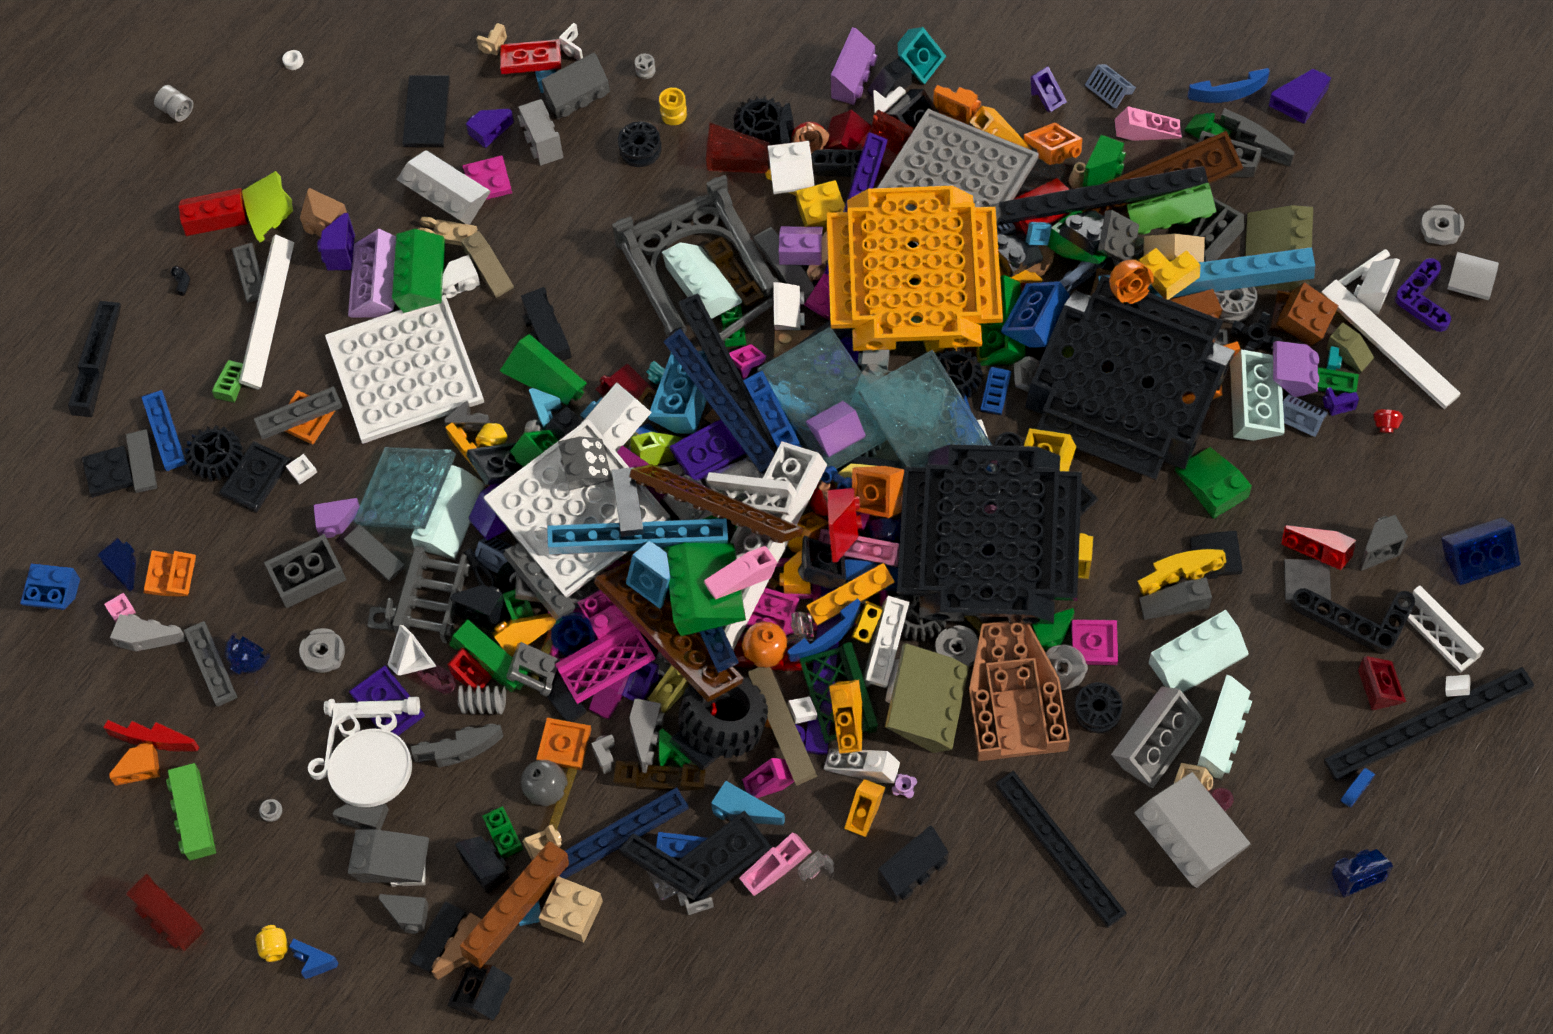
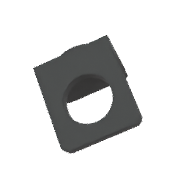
M388 598L386 608H370L368 628L393 630L392 625L397 608H395L391 598ZM378 613H384L386 620L378 624L374 622V616Z

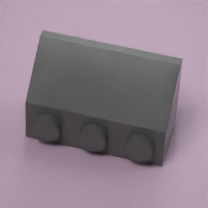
M595 52L542 79L546 104L557 120L570 115L581 107H586L592 101L603 98L606 94L610 93L608 79Z

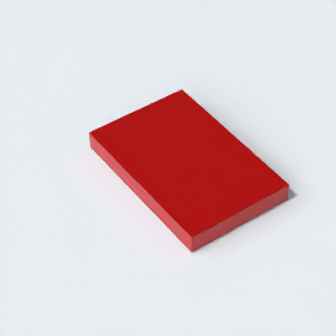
M560 40L501 44V74L561 69Z

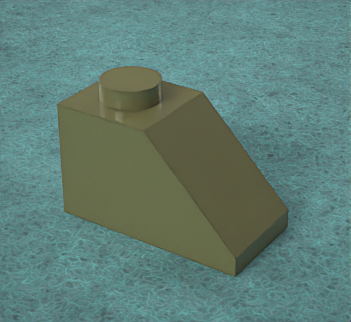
M1344 323L1329 338L1326 349L1330 351L1331 346L1339 347V356H1342V361L1360 374L1374 359L1361 335Z

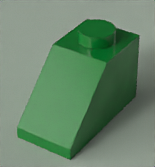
M1071 608L1055 613L1054 624L1030 625L1045 652L1054 646L1062 644L1074 619V609Z

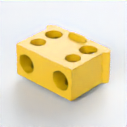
M869 601L865 602L861 614H859L855 621L856 626L851 638L865 644L870 642L882 613L881 606ZM870 608L874 609L872 616L867 614ZM861 629L866 631L864 636L859 635Z

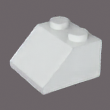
M809 141L768 146L774 194L795 192L814 186Z
M1399 259L1372 261L1370 268L1364 269L1361 280H1363L1362 286L1358 284L1353 295L1375 314H1379L1392 285L1400 262Z
M773 282L775 330H801V325H805L804 313H800V304H804V292H800V286Z

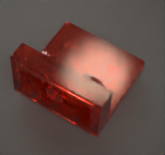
M878 109L874 114L872 127L868 133L870 132L888 139L881 166L890 169L911 136L913 127ZM867 134L858 144L856 150L863 149Z

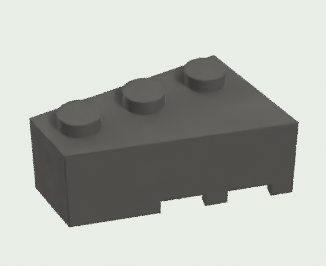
M1202 131L1198 143L1215 136V134ZM1231 140L1242 163L1243 170L1228 177H1254L1262 149Z
M1215 198L1213 200L1216 212L1212 213L1210 217L1201 218L1193 235L1205 237L1204 262L1217 260L1244 230V214Z

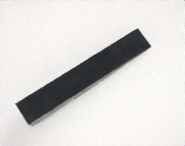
M99 302L77 366L79 374L68 404L73 416H93L121 304L118 302Z

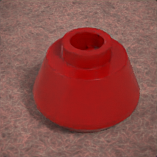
M1380 409L1373 414L1376 427L1380 428L1382 433H1393V430H1397L1403 420V415L1399 411Z

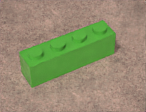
M1209 183L1127 205L1130 220L1139 224V235L1147 234L1156 228L1166 229L1171 224L1178 222L1185 224L1193 218H1207L1216 212Z
M193 763L168 770L169 778L166 779L169 792L173 793L174 799H171L170 803L173 812L177 813L178 820H174L177 833H181L182 840L178 842L181 854H185L189 861L216 854L198 767Z

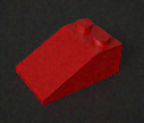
M854 488L828 490V522L833 562H838L858 538V529L862 528L861 515L856 513V510L860 509L859 496H855Z

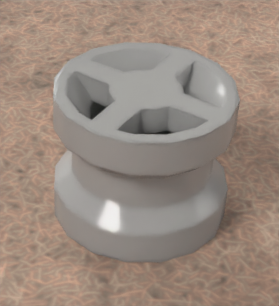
M646 53L638 55L634 61L637 76L641 79L653 77L656 72L654 58Z

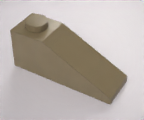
M480 231L461 240L464 254L469 255L474 268L496 298L514 288Z

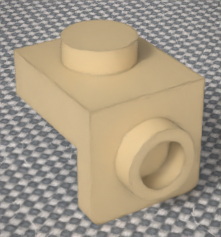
M553 825L547 826L544 831L526 837L522 841L531 860L538 855L549 841L559 848L562 845L561 835L554 829Z

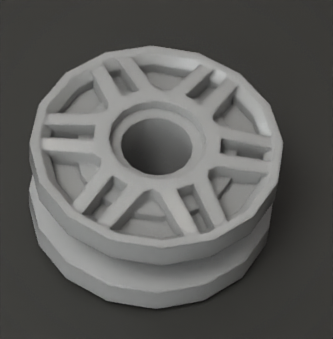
M1255 287L1215 292L1222 308L1219 319L1228 323H1234L1235 320L1239 322L1245 321L1252 315L1257 301Z

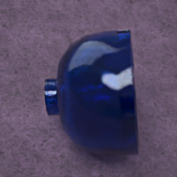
M891 518L871 520L868 522L869 537L900 544L901 518H898V520H891Z
M571 612L556 621L552 627L551 639L553 646L556 649L558 648L564 656L568 657L595 642L596 634L588 617L583 613Z
M232 633L225 645L224 652L226 660L231 664L229 668L240 675L242 672L255 673L261 670L271 657L270 654L267 653L265 656L261 653L264 650L262 647L243 636L239 640L235 638L237 634Z

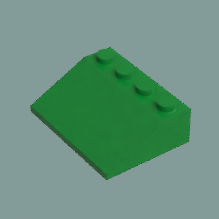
M682 543L664 548V551L667 553L670 573L668 585L673 621L680 636L746 620L742 590L715 599L704 584V580L737 559L734 544Z

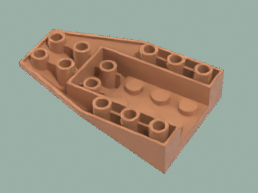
M1009 621L982 624L969 687L978 761L1068 751L1070 740L1060 680L1030 624L1009 623Z

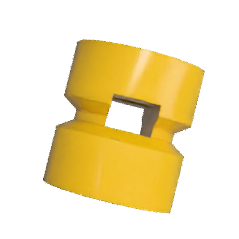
M667 88L662 91L659 96L662 120L669 125L681 124L687 117L684 93L678 88Z

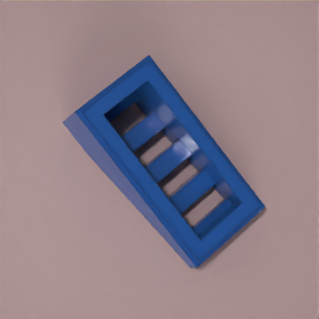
M990 367L981 405L982 412L1002 415L1011 371ZM991 385L1003 387V389L991 387ZM989 393L1001 395V397L991 396ZM987 401L999 403V406L987 404Z

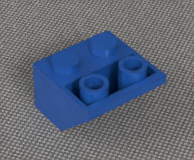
M31 564L20 604L65 610L76 597L80 578L74 568Z

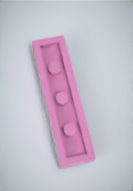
M821 529L818 541L831 545L829 530ZM858 536L844 556L897 567L900 544Z

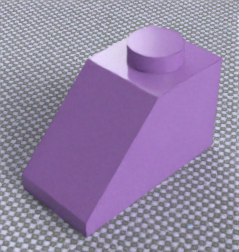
M357 498L314 505L316 529L319 536L325 534L326 538H331L337 534H342L361 511Z

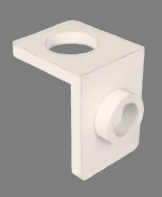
M573 23L559 37L561 49L567 56L580 60L583 58L582 50L572 43L578 36L577 25ZM572 32V35L570 36V38L567 39L569 33Z

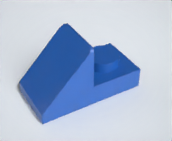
M293 939L289 946L294 954L293 957L306 962L301 971L305 979L337 968L339 964L334 956L296 939Z

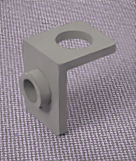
M677 892L680 905L686 906L688 915L714 907L712 897L689 904L687 896L682 892Z

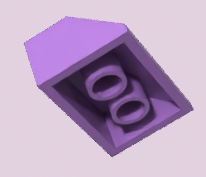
M852 27L831 73V98L852 105L855 104L857 98H861L863 84L868 82L871 73L869 70L871 66H875L878 57L875 54V45L856 28Z

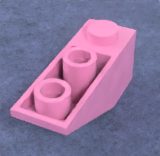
M1127 107L1115 118L1117 137L1133 141L1180 139L1182 137L1179 119L1132 107Z
M763 546L739 557L704 580V584L712 596L718 599L770 579L778 562L768 548Z

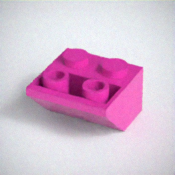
M601 590L578 602L597 639L630 622Z

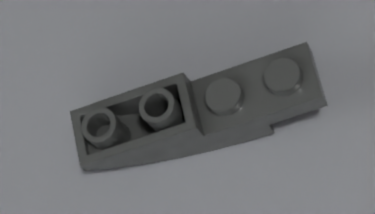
M486 724L481 728L465 727L460 731H455L456 740L447 738L436 743L420 742L416 746H411L412 756L415 762L436 760L438 768L466 761L486 751L503 738L501 725Z

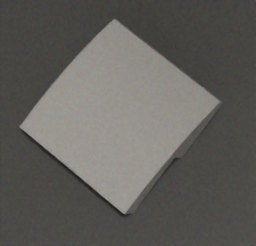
M1457 252L1447 289L1489 300L1499 263Z

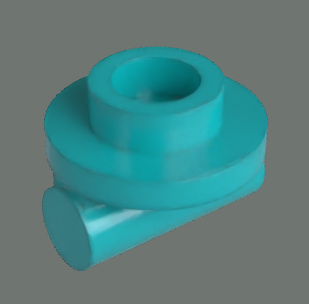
M653 361L646 372L649 374V380L659 384L665 369Z

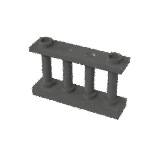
M415 546L392 625L396 634L399 626L404 625L408 629L415 627L440 632L442 642L447 643L449 636H452L454 632L453 620L455 610L451 599H449L448 603L417 598L416 593L421 587L451 592L450 597L454 593L461 592L465 577H469L471 571V564H469L466 555L461 556L459 564L429 559L423 547ZM429 567L456 572L454 584L425 579L422 576L423 569ZM420 607L446 612L443 623L412 618L410 615L412 608Z

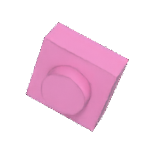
M124 593L104 604L115 622H117L120 614L128 616V614L136 613Z

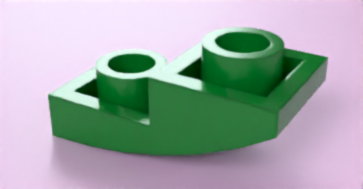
M741 305L721 313L723 330L743 317ZM744 326L724 340L726 347L746 345Z
M503 806L482 816L503 859L524 850Z

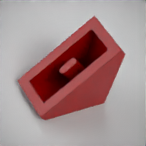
M461 648L448 663L452 677L466 687L471 685L474 692L477 685L482 690L492 678L464 648Z

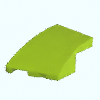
M276 171L242 190L250 224L257 240L262 242L265 239L263 235L270 228L276 229L293 212L292 199L282 189L281 176Z

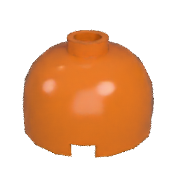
M1137 260L1120 262L1114 267L1109 277L1110 289L1120 302H1128L1129 304H1134L1143 299L1149 292L1147 288L1150 283L1153 285L1154 281L1152 271L1145 264Z
M762 621L755 623L747 630L743 637L742 650L747 660L749 658L758 667L767 668L775 666L783 658L787 650L785 632L772 622Z

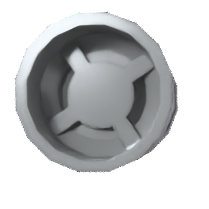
M170 85L162 87L154 99L155 107L164 113H168L170 117L178 122L185 120L193 109V101Z

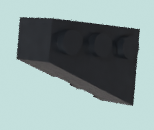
M545 287L521 295L525 312L522 318L525 326H530L532 330L529 332L530 335L559 360L565 361L572 358L570 347L561 325L554 315V308L549 304Z

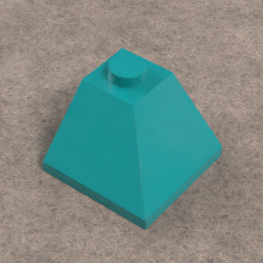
M924 27L908 29L897 43L898 56L912 70V73L922 85H925L946 58V55Z

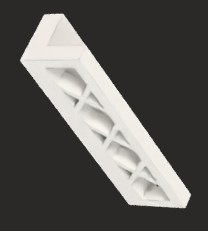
M710 472L707 477V482L714 491H726L731 498L745 493L748 496L747 499L742 501L745 504L767 513L790 515L797 491L789 481ZM761 495L767 496L769 499L762 505H756L754 502ZM781 498H788L785 508L776 507L774 503Z
M1421 586L1413 590L1412 594L1415 597V605L1419 608V615L1410 614L1407 621L1459 673L1463 672L1480 658L1484 648ZM1407 601L1402 603L1400 606L1408 607ZM1423 620L1432 621L1435 624V631L1426 630L1423 627ZM1439 636L1448 637L1451 640V647L1442 646L1439 643ZM1455 652L1464 653L1469 659L1461 665L1455 659Z
M888 596L883 601L882 613L877 623L863 676L866 687L870 684L884 688L888 686L909 606L907 601Z

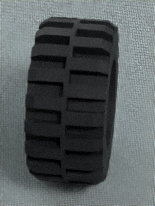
M747 677L743 678L742 684L709 702L689 683L688 688L684 692L678 713L679 728L682 729L685 739L689 738V743L694 748L696 746L700 748L699 751L704 754L707 752L712 754V757L717 758L719 756L732 758V755L736 757L743 755L744 752L752 750L761 738L768 714L766 698L763 694H760L761 690L759 687L752 685V681ZM712 703H716V707L732 711L740 720L723 721L717 719L707 711V708L711 707Z

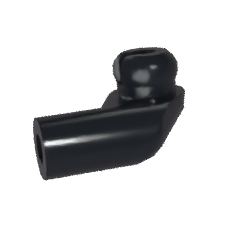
M173 266L170 273L178 282L175 293L185 296L190 283V276L183 268Z

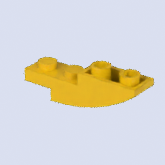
M1205 549L1187 551L1153 563L1154 573L1138 580L1139 589L1143 596L1159 591L1161 587L1167 584L1176 583L1182 576L1186 581L1201 579L1205 573L1211 570L1216 571L1223 567L1226 563L1225 553L1223 550Z

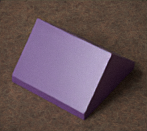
M844 401L806 421L807 426L828 458L866 437L856 410Z

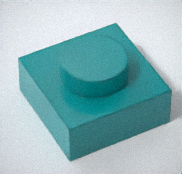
M1331 346L1326 369H1340L1342 356H1339V347Z

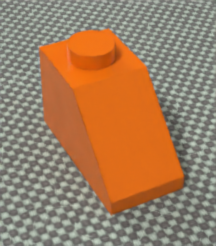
M144 743L137 745L135 748H130L110 772V779L117 786L160 777L158 753L154 746Z

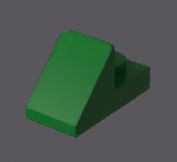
M1215 113L1196 114L1185 128V132L1198 139L1202 131L1215 135L1227 131L1229 137L1231 135V131L1214 122Z
M516 589L502 594L512 620L534 616L528 600L515 599Z
M661 729L659 731L660 766H665L672 758L679 767H683V764L695 765L669 742L672 736L664 729Z

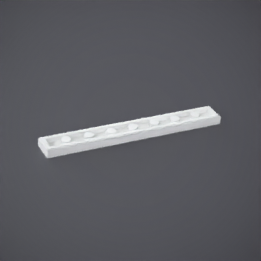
M278 235L272 238L239 383L257 390L262 386L294 242Z
M1338 280L1333 281L1321 292L1322 295L1339 305L1337 311L1443 409H1446L1460 396L1461 393Z

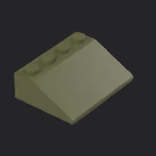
M1291 205L1247 213L1245 256L1311 248L1313 207ZM1311 279L1255 286V288L1292 291L1304 282L1309 285Z
M903 644L885 727L932 753L952 750L969 667L952 657L910 644Z

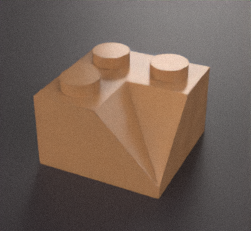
M309 188L300 220L303 229L307 233L316 234L321 237L322 231L343 213H347L343 203Z

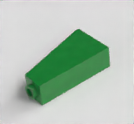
M530 334L517 343L500 369L503 374L527 386L558 397L566 405L574 400L577 402L585 393L583 389L587 383Z
M469 620L453 635L450 646L457 652L464 648L494 680L505 686L510 692H513L516 688L520 690L525 685L516 680L510 681L506 678L512 657ZM519 668L520 673L525 675L529 673L528 671Z

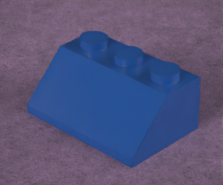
M1061 282L1027 283L1001 332L1028 347H1047L1062 309L1070 298L1069 293Z

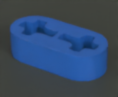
M1364 768L1346 791L1341 802L1351 808L1372 781L1375 774L1369 769Z

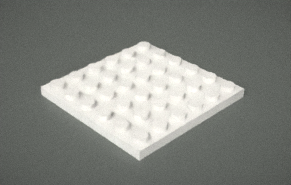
M445 295L442 296V303L406 313L398 310L325 335L362 444L449 415L467 400L470 407L484 403L482 393Z
M589 419L559 440L562 441L579 436L600 438L603 440L611 476V470L629 468ZM558 442L484 496L486 503L565 597L572 595L628 552L549 554L547 526L619 523L613 480L569 491ZM636 483L642 522L669 521L670 515L645 486Z

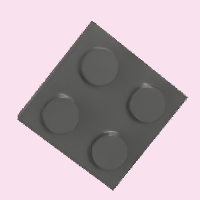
M1113 210L1105 211L1098 251L1119 262L1133 260L1139 224Z

